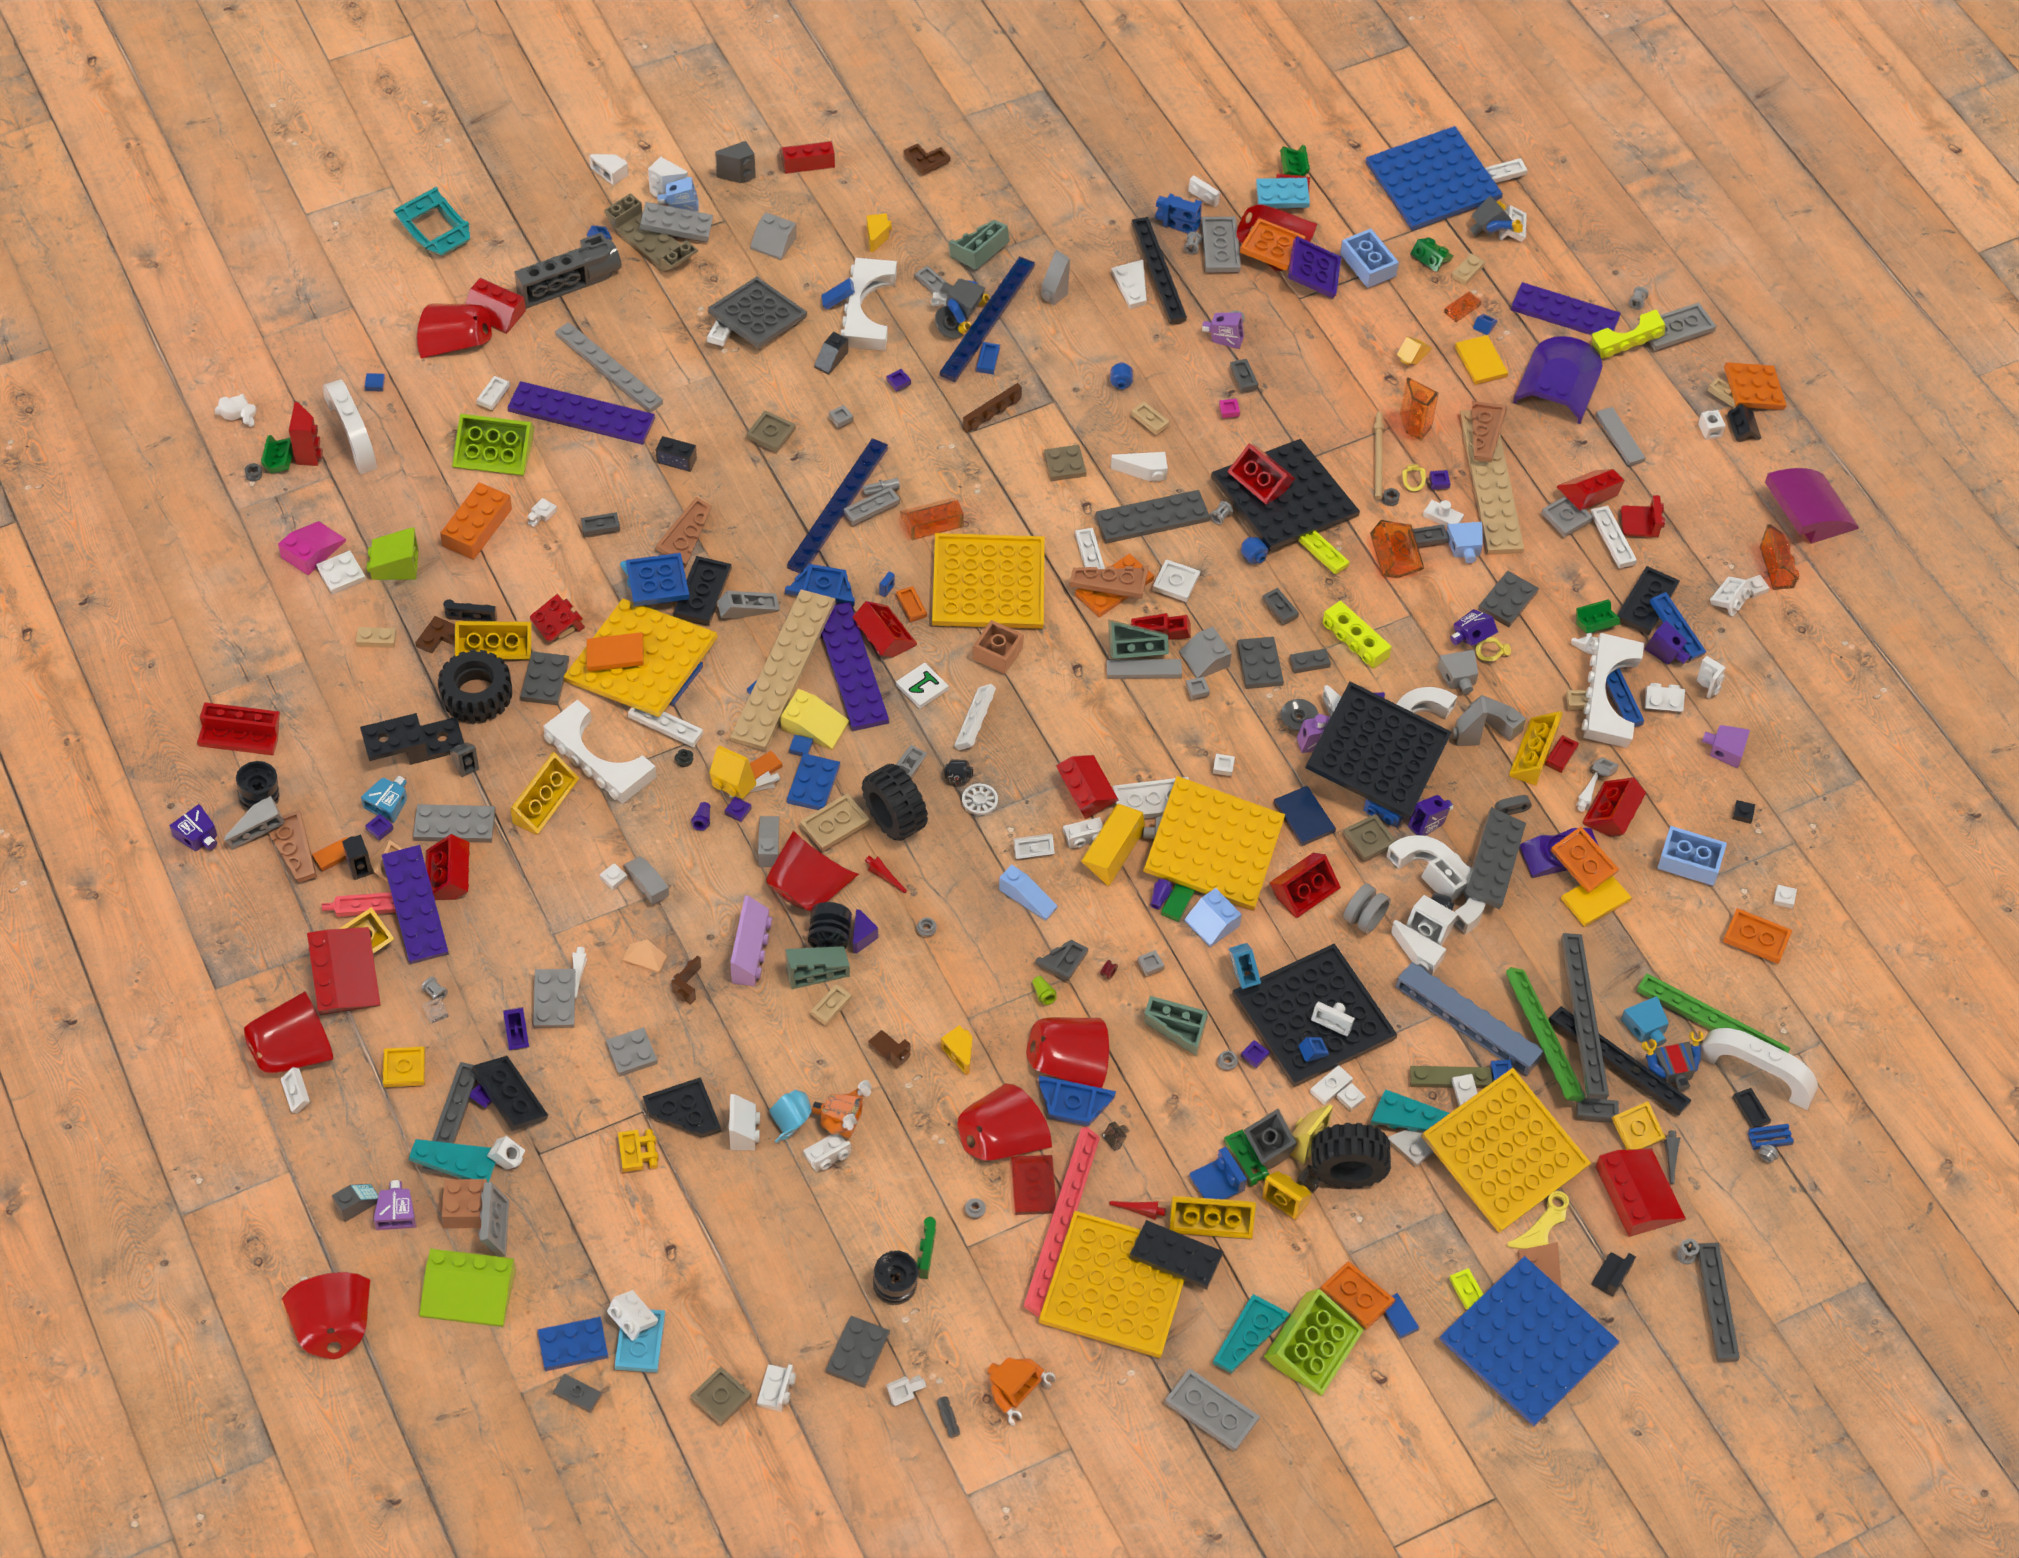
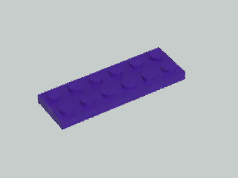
M1524 282L1521 283L1511 307V311L1588 335L1606 328L1614 331L1621 315L1620 312Z
M416 845L382 854L409 963L413 964L449 954L421 846Z

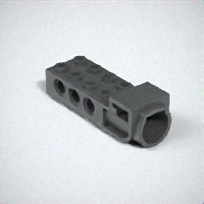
M601 232L581 239V248L514 271L517 294L524 297L525 308L536 306L609 279L613 271L622 268L620 255L613 241L606 239Z

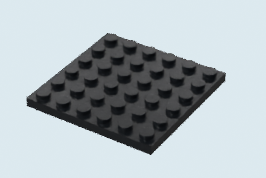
M1301 438L1264 452L1295 478L1285 493L1268 504L1261 501L1227 472L1232 465L1211 473V478L1267 546L1269 551L1299 540L1301 536L1305 537L1306 534L1311 535L1314 531H1322L1355 518L1360 514V510Z
M1349 681L1305 768L1409 820L1452 732Z
M1335 943L1260 977V984L1244 989L1239 987L1232 992V995L1293 1087L1396 1039L1398 1035ZM1317 1002L1332 1008L1336 1003H1341L1345 1006L1346 1010L1344 1013L1355 1018L1348 1037L1311 1020ZM1306 1037L1322 1038L1329 1055L1306 1062L1299 1049V1044Z

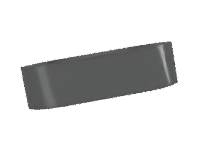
M1527 795L1502 799L1494 805L1495 809L1508 815L1525 812L1532 806Z

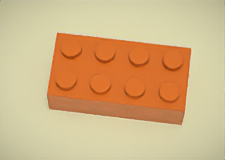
M478 482L440 532L442 546L474 560L512 510L510 495Z

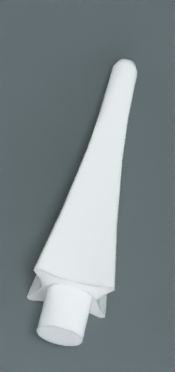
M769 771L756 779L757 785L750 792L775 788L774 782L780 780L778 773L770 775Z
M1598 772L1594 773L1591 781L1578 797L1579 801L1576 806H1578L1577 809L1581 812L1585 811V809L1589 810L1594 786L1599 775Z
M577 947L576 953L572 952L573 969L576 970L575 999L577 998L580 980L587 962V953H584V947Z

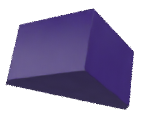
M856 909L853 937V953L855 954L878 939V927L859 909Z
M523 1007L503 1010L509 1050L529 1047Z

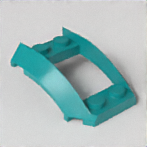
M437 186L393 210L417 242L426 249L441 256L470 240L469 222L457 214L445 197H442ZM437 208L453 229L429 241L412 221Z

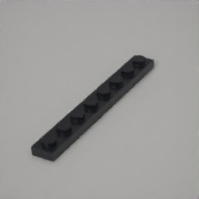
M1149 218L1132 219L1131 225L1169 324L1185 322L1187 320L1185 310Z
M1560 1006L1550 1016L1549 1022L1578 1043L1574 1015ZM1599 1034L1604 1063L1678 1116L1690 1105L1692 1101L1690 1098Z

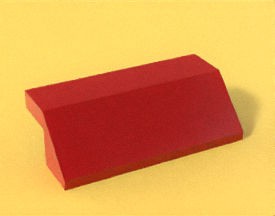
M204 702L199 717L202 725L197 740L199 747L274 755L279 735L280 711Z

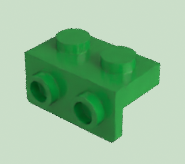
M1301 145L1298 150L1285 146L1280 149L1284 175L1305 176L1309 173L1310 165L1305 145Z
M1430 237L1417 239L1411 251L1413 257L1435 272L1439 271L1442 263L1450 262L1454 256L1449 253L1447 248L1437 245L1436 241Z
M272 435L267 436L261 464L270 474L289 469L293 455L291 439L286 438L276 441Z
M1609 599L1576 608V624L1586 634L1620 625V618L1611 610V601Z

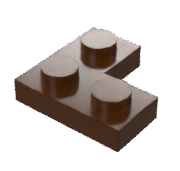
M918 143L904 149L906 158L922 175L949 163L951 159L942 147L926 153Z
M434 616L415 642L416 647L432 654L441 641L455 646V624Z

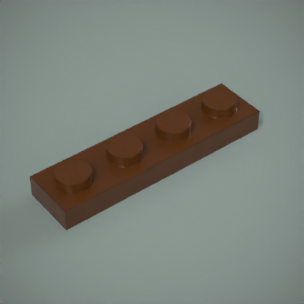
M1016 383L964 416L963 429L968 433L978 428L985 421L991 420L996 414L1005 411L1007 407L1019 402L1022 397V387Z

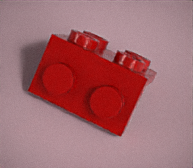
M1653 495L1650 506H1621L1623 535L1659 537L1661 528L1665 527V517H1662L1664 503H1661L1660 495Z
M558 593L530 616V620L548 642L553 641L572 624L579 632L585 628L581 622L583 620L582 616L577 611L573 612L571 608L574 606L567 598L563 600Z

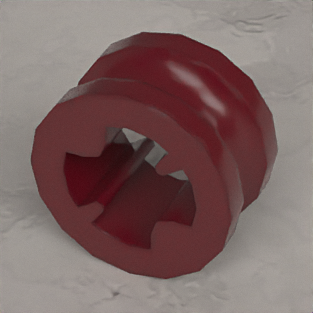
M1111 960L1106 961L1100 975H1106V978L1110 980L1116 973L1118 964H1112Z

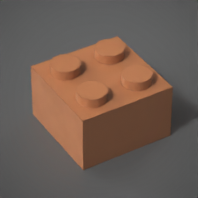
M990 620L973 645L972 659L1006 674L1023 649L1024 634Z
M487 1179L444 1180L442 1206L444 1229L481 1228L480 1212L483 1205L481 1194Z

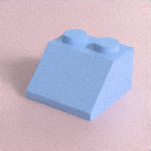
M1215 888L1198 901L1184 921L1211 947L1240 927L1242 914Z

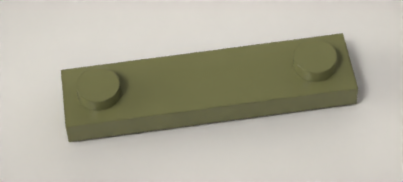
M1410 1066L1411 1087L1453 1088V1077L1472 1074L1476 1088H1485L1492 1083L1491 1067Z

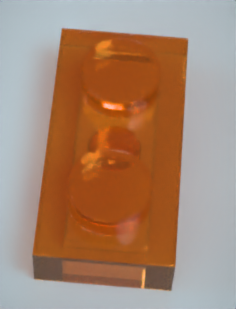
M1467 292L1445 307L1444 313L1455 322H1458L1481 305V300L1471 292Z

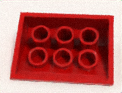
M369 927L308 932L307 938L319 1014L326 1015L381 1006Z
M1652 1149L1616 1150L1599 1155L1595 1167L1628 1237L1686 1220Z

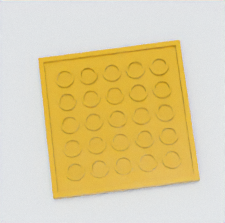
M935 533L932 625L986 627L990 620H993L1008 628L1043 629L1045 536Z
M622 598L593 638L643 632L644 665L588 672L586 667V646L565 673L564 682L660 717L717 640L718 634L715 631L643 605L634 607L632 601Z
M1176 776L1143 872L1204 894H1208L1216 888L1230 903L1254 911L1285 814Z
M1511 1068L1421 1135L1423 1140L1499 1233L1591 1164L1514 1068Z
M1074 1211L1039 1317V1323L1161 1358L1184 1280L1130 1258V1253L1141 1229Z

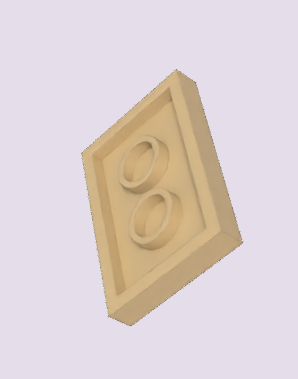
M848 793L800 821L802 829L822 852L870 824V819Z

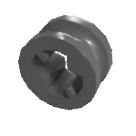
M251 463L245 467L246 478L249 481L254 482L262 478L260 465Z
M1394 488L1386 489L1383 496L1384 504L1387 506L1397 505L1400 493Z

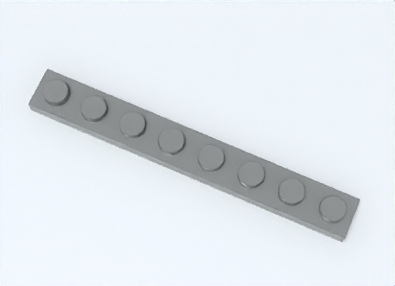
M567 322L555 331L556 336L646 411L651 413L663 405L661 397L571 323Z

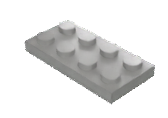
M645 202L640 229L708 242L713 215Z
M1202 217L1201 224L1206 272H1240L1241 265L1236 232V217Z
M1698 302L1660 315L1665 323V335L1648 342L1656 351L1714 332L1716 325Z
M417 804L413 834L414 841L439 842L448 835L453 834L468 842L492 843L495 806Z
M1190 1368L1165 1399L1166 1405L1234 1452L1260 1419V1416Z

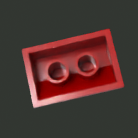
M832 141L780 147L785 174L835 168V152Z
M479 278L470 288L465 304L479 305L486 308L490 315L491 327L505 334L511 330L526 312L523 296L482 278Z
M294 402L289 434L296 465L318 466L319 459L323 457V449L320 448V436H317L318 425H315L314 417L299 402Z
M1248 443L1227 471L1265 504L1270 503L1285 493L1295 480L1290 473L1260 448L1251 443Z
M1614 469L1595 470L1557 485V488L1581 511L1618 496L1625 480Z
M865 601L853 615V619L857 622V627L866 634V639L876 647V652L883 657H895L917 645V642L888 605Z
M1094 755L1071 756L1055 765L1085 819L1119 801Z
M1635 777L1604 781L1582 823L1607 836L1624 835L1646 792Z
M453 834L448 835L426 850V869L435 900H456L467 893L469 889L470 842Z
M1314 852L1269 882L1276 898L1295 918H1298L1341 888L1326 854Z

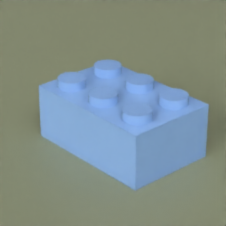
M1372 229L1342 240L1340 255L1367 288L1397 276L1399 262Z
M1670 826L1657 869L1714 886L1727 843Z

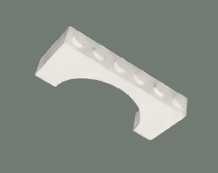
M855 258V265H851V275H853V278L850 277L854 284L855 293L847 297V301H849V303H845V314L847 316H843V327H845V330L841 329V335L848 338V348L886 351L888 326L879 325L866 317L861 309V304L872 291L885 286H895L897 261Z
M1600 633L1598 638L1594 639L1592 644L1594 655L1590 659L1592 671L1588 675L1590 687L1586 691L1588 703L1584 707L1586 719L1583 720L1581 728L1584 730L1583 738L1625 748L1633 740L1634 723L1623 719L1613 710L1606 696L1605 684L1607 676L1613 671L1623 667L1637 668L1642 660L1644 643Z
M576 700L543 726L544 738L549 744H554L562 755L569 757L573 765L579 766L587 777H592L600 788L606 789L614 800H618L623 804L656 778V766L643 755L629 762L614 763L602 760L590 753L581 739L585 728L592 722L591 711L579 700Z

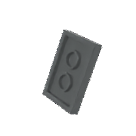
M1507 571L1480 603L1478 610L1493 616V619L1510 627L1538 593L1539 588Z
M1274 636L1237 640L1246 689L1283 686L1284 681Z
M532 651L520 696L521 701L559 705L564 685V675L569 664V656Z
M850 1316L828 1363L826 1374L866 1388L890 1335V1330Z

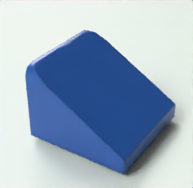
M591 225L587 233V237L602 232L606 239L612 240L609 231L604 226Z
M1481 314L1476 318L1473 329L1488 335L1498 321L1490 316Z
M1306 1037L1299 1044V1049L1306 1062L1329 1055L1322 1038Z

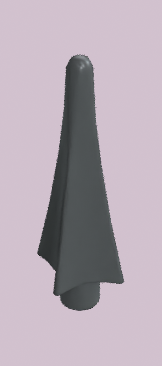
M1674 1130L1668 1131V1136H1666L1664 1141L1670 1184L1675 1183L1676 1161L1681 1137H1676V1131Z

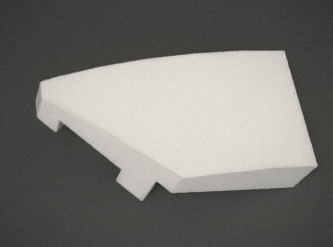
M1592 633L1586 634L1587 637L1580 639L1572 638V645L1590 655H1594L1592 644L1594 639L1597 638L1592 637Z

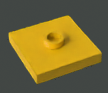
M425 1046L384 1048L383 1087L425 1085Z
M1649 1101L1611 1117L1626 1150L1643 1149L1665 1139V1135Z

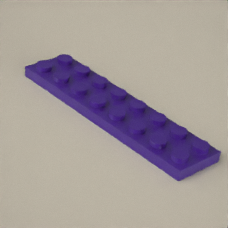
M522 381L519 382L508 405V412L642 445L655 420V414Z
M843 603L834 606L821 636L852 732L889 724V717L860 630L856 625L857 622L853 619L854 612L851 603Z

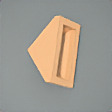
M387 840L370 860L374 872L388 881L382 854L401 850L402 848L391 840Z
M647 939L631 943L622 961L660 974L667 955Z

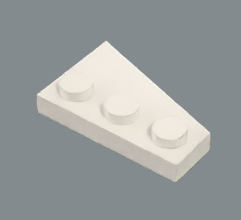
M1143 260L1111 268V274L1129 308L1133 309L1146 305Z
M1406 1129L1389 1136L1390 1145L1415 1168L1433 1153L1432 1149L1421 1137L1425 1131L1417 1130V1132Z

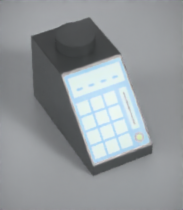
M371 1184L348 1185L331 1196L336 1210L342 1219L347 1222L376 1205L379 1195Z

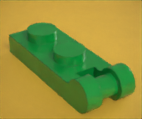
M1243 1129L1225 1136L1224 1142L1247 1178L1249 1186L1256 1185L1260 1180L1265 1181L1269 1172L1261 1164ZM1256 1168L1258 1172L1253 1174L1252 1170Z
M933 1217L924 1219L925 1239H921L919 1249L923 1253L922 1258L918 1257L917 1259L918 1270H920V1278L928 1279L936 1235V1220Z

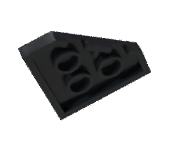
M701 1077L643 1096L649 1117L701 1138L721 1132V1126Z

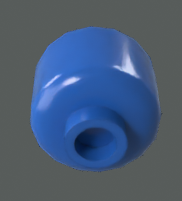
M1123 362L1114 365L1110 370V383L1112 386L1118 389H1125L1131 386L1133 383L1132 367Z
M1249 537L1243 541L1241 554L1249 563L1257 564L1265 561L1268 548L1261 539Z

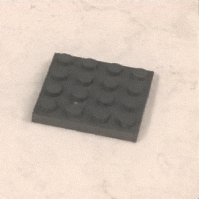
M757 276L708 307L710 315L758 349L807 317V311Z

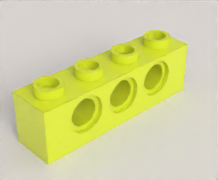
M1341 600L1324 611L1322 622L1324 626L1336 634L1340 641L1347 644L1352 652L1358 654L1373 669L1390 658L1392 646Z

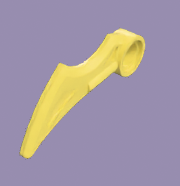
M1561 1191L1551 1193L1547 1201L1548 1209L1527 1232L1508 1242L1507 1246L1527 1249L1549 1244L1548 1234L1551 1228L1565 1221L1566 1209L1569 1204L1568 1196ZM1556 1198L1561 1199L1564 1205L1557 1207L1553 1204L1552 1200Z

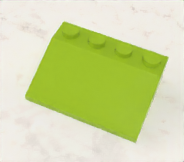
M460 414L452 467L524 476L532 447L535 426L531 422Z
M430 1248L419 1316L504 1327L516 1272L514 1258Z
M1318 1288L1305 1293L1264 1358L1280 1372L1321 1396L1364 1329Z

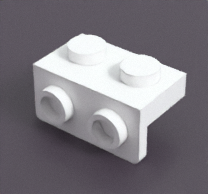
M1650 683V686L1645 687V709L1683 712L1685 689H1680L1679 685H1669L1666 688L1661 687L1659 683Z
M633 1290L614 1297L607 1310L608 1314L632 1341L637 1339L640 1331L653 1327L658 1322V1318Z

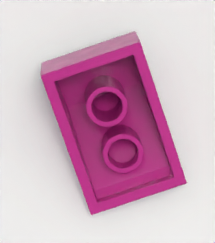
M317 521L289 533L278 543L282 559L309 575L317 568L316 564L325 561L346 542V539Z

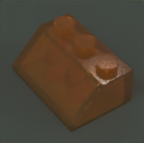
M1408 377L1405 383L1400 417L1405 432L1421 441L1432 428L1439 393Z
M954 498L900 511L911 540L962 528L964 525L963 510L959 501Z
M1380 520L1370 532L1382 576L1401 578L1423 570L1424 565L1412 525Z
M1767 524L1760 544V550L1773 590L1795 588L1796 582L1799 580V571L1796 570L1794 556L1790 553V543L1786 540L1784 533L1773 525Z

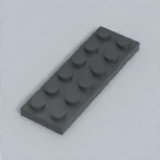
M1199 490L1105 509L1095 513L1106 544L1210 521V515Z
M1493 807L1490 808L1465 888V894L1497 909L1502 907L1526 826L1525 822Z

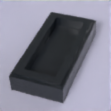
M1752 1088L1733 1094L1732 1098L1750 1128H1758L1770 1124L1771 1119Z

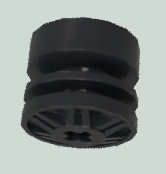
M263 761L248 762L241 766L236 774L240 805L248 811L254 804L270 796L277 804L280 794L275 768Z
M822 902L814 905L810 914L809 945L813 948L844 946L846 949L849 945V929L851 928L852 919L850 909L835 902Z
M900 1250L889 1251L883 1254L877 1260L874 1267L873 1289L876 1296L884 1303L890 1305H901L908 1302L914 1296L918 1280V1265L914 1258Z

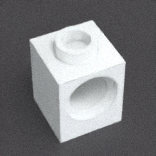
M1714 410L1701 413L1698 425L1705 440L1722 437L1726 425L1719 411Z
M505 1136L495 1141L487 1156L502 1168L508 1170L516 1168L521 1164L523 1160L522 1155L525 1150Z

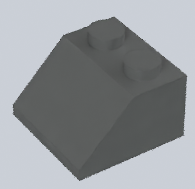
M746 141L715 151L716 176L718 178L737 183H743L756 178L755 154Z
M1279 1109L1244 1129L1261 1164L1269 1169L1286 1160L1297 1145Z

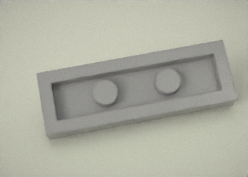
M889 487L844 508V514L852 525H856L900 504V498Z

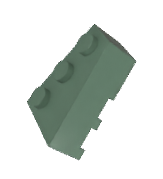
M993 220L976 228L977 231L969 235L965 233L962 235V238L956 241L953 239L948 241L950 257L977 270L1010 242L1007 225Z
M1108 619L1110 656L1113 659L1169 654L1167 634Z
M844 946L785 949L786 971L792 989L850 977V965Z
M1150 996L1144 1013V1023L1197 1056L1208 1019V1011Z

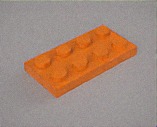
M1129 553L1110 567L1114 566L1115 569H1122L1125 566L1142 568L1143 565ZM1149 570L1145 586L1154 580V575ZM1081 588L1075 590V596L1099 618L1129 598V596Z

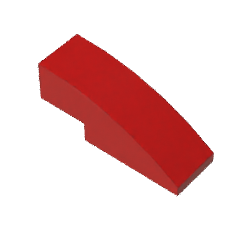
M1167 613L1131 619V625L1163 632L1168 635V640L1191 638V622L1187 614L1169 617Z

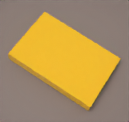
M1488 335L1455 343V348L1475 385L1508 377V371Z
M1614 876L1610 877L1589 894L1579 885L1561 897V900L1584 927L1625 905L1632 899Z

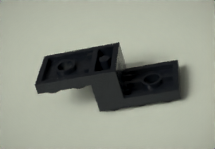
M417 713L360 727L369 761L406 752L409 764L412 765L451 755V749L457 745L464 744L457 717L420 726ZM441 736L448 737L445 741L438 740ZM382 737H387V738H389V739H388L387 741H385V742H380V741H379V739L382 738Z

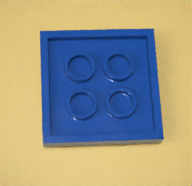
M681 553L626 560L634 607L689 599V590Z

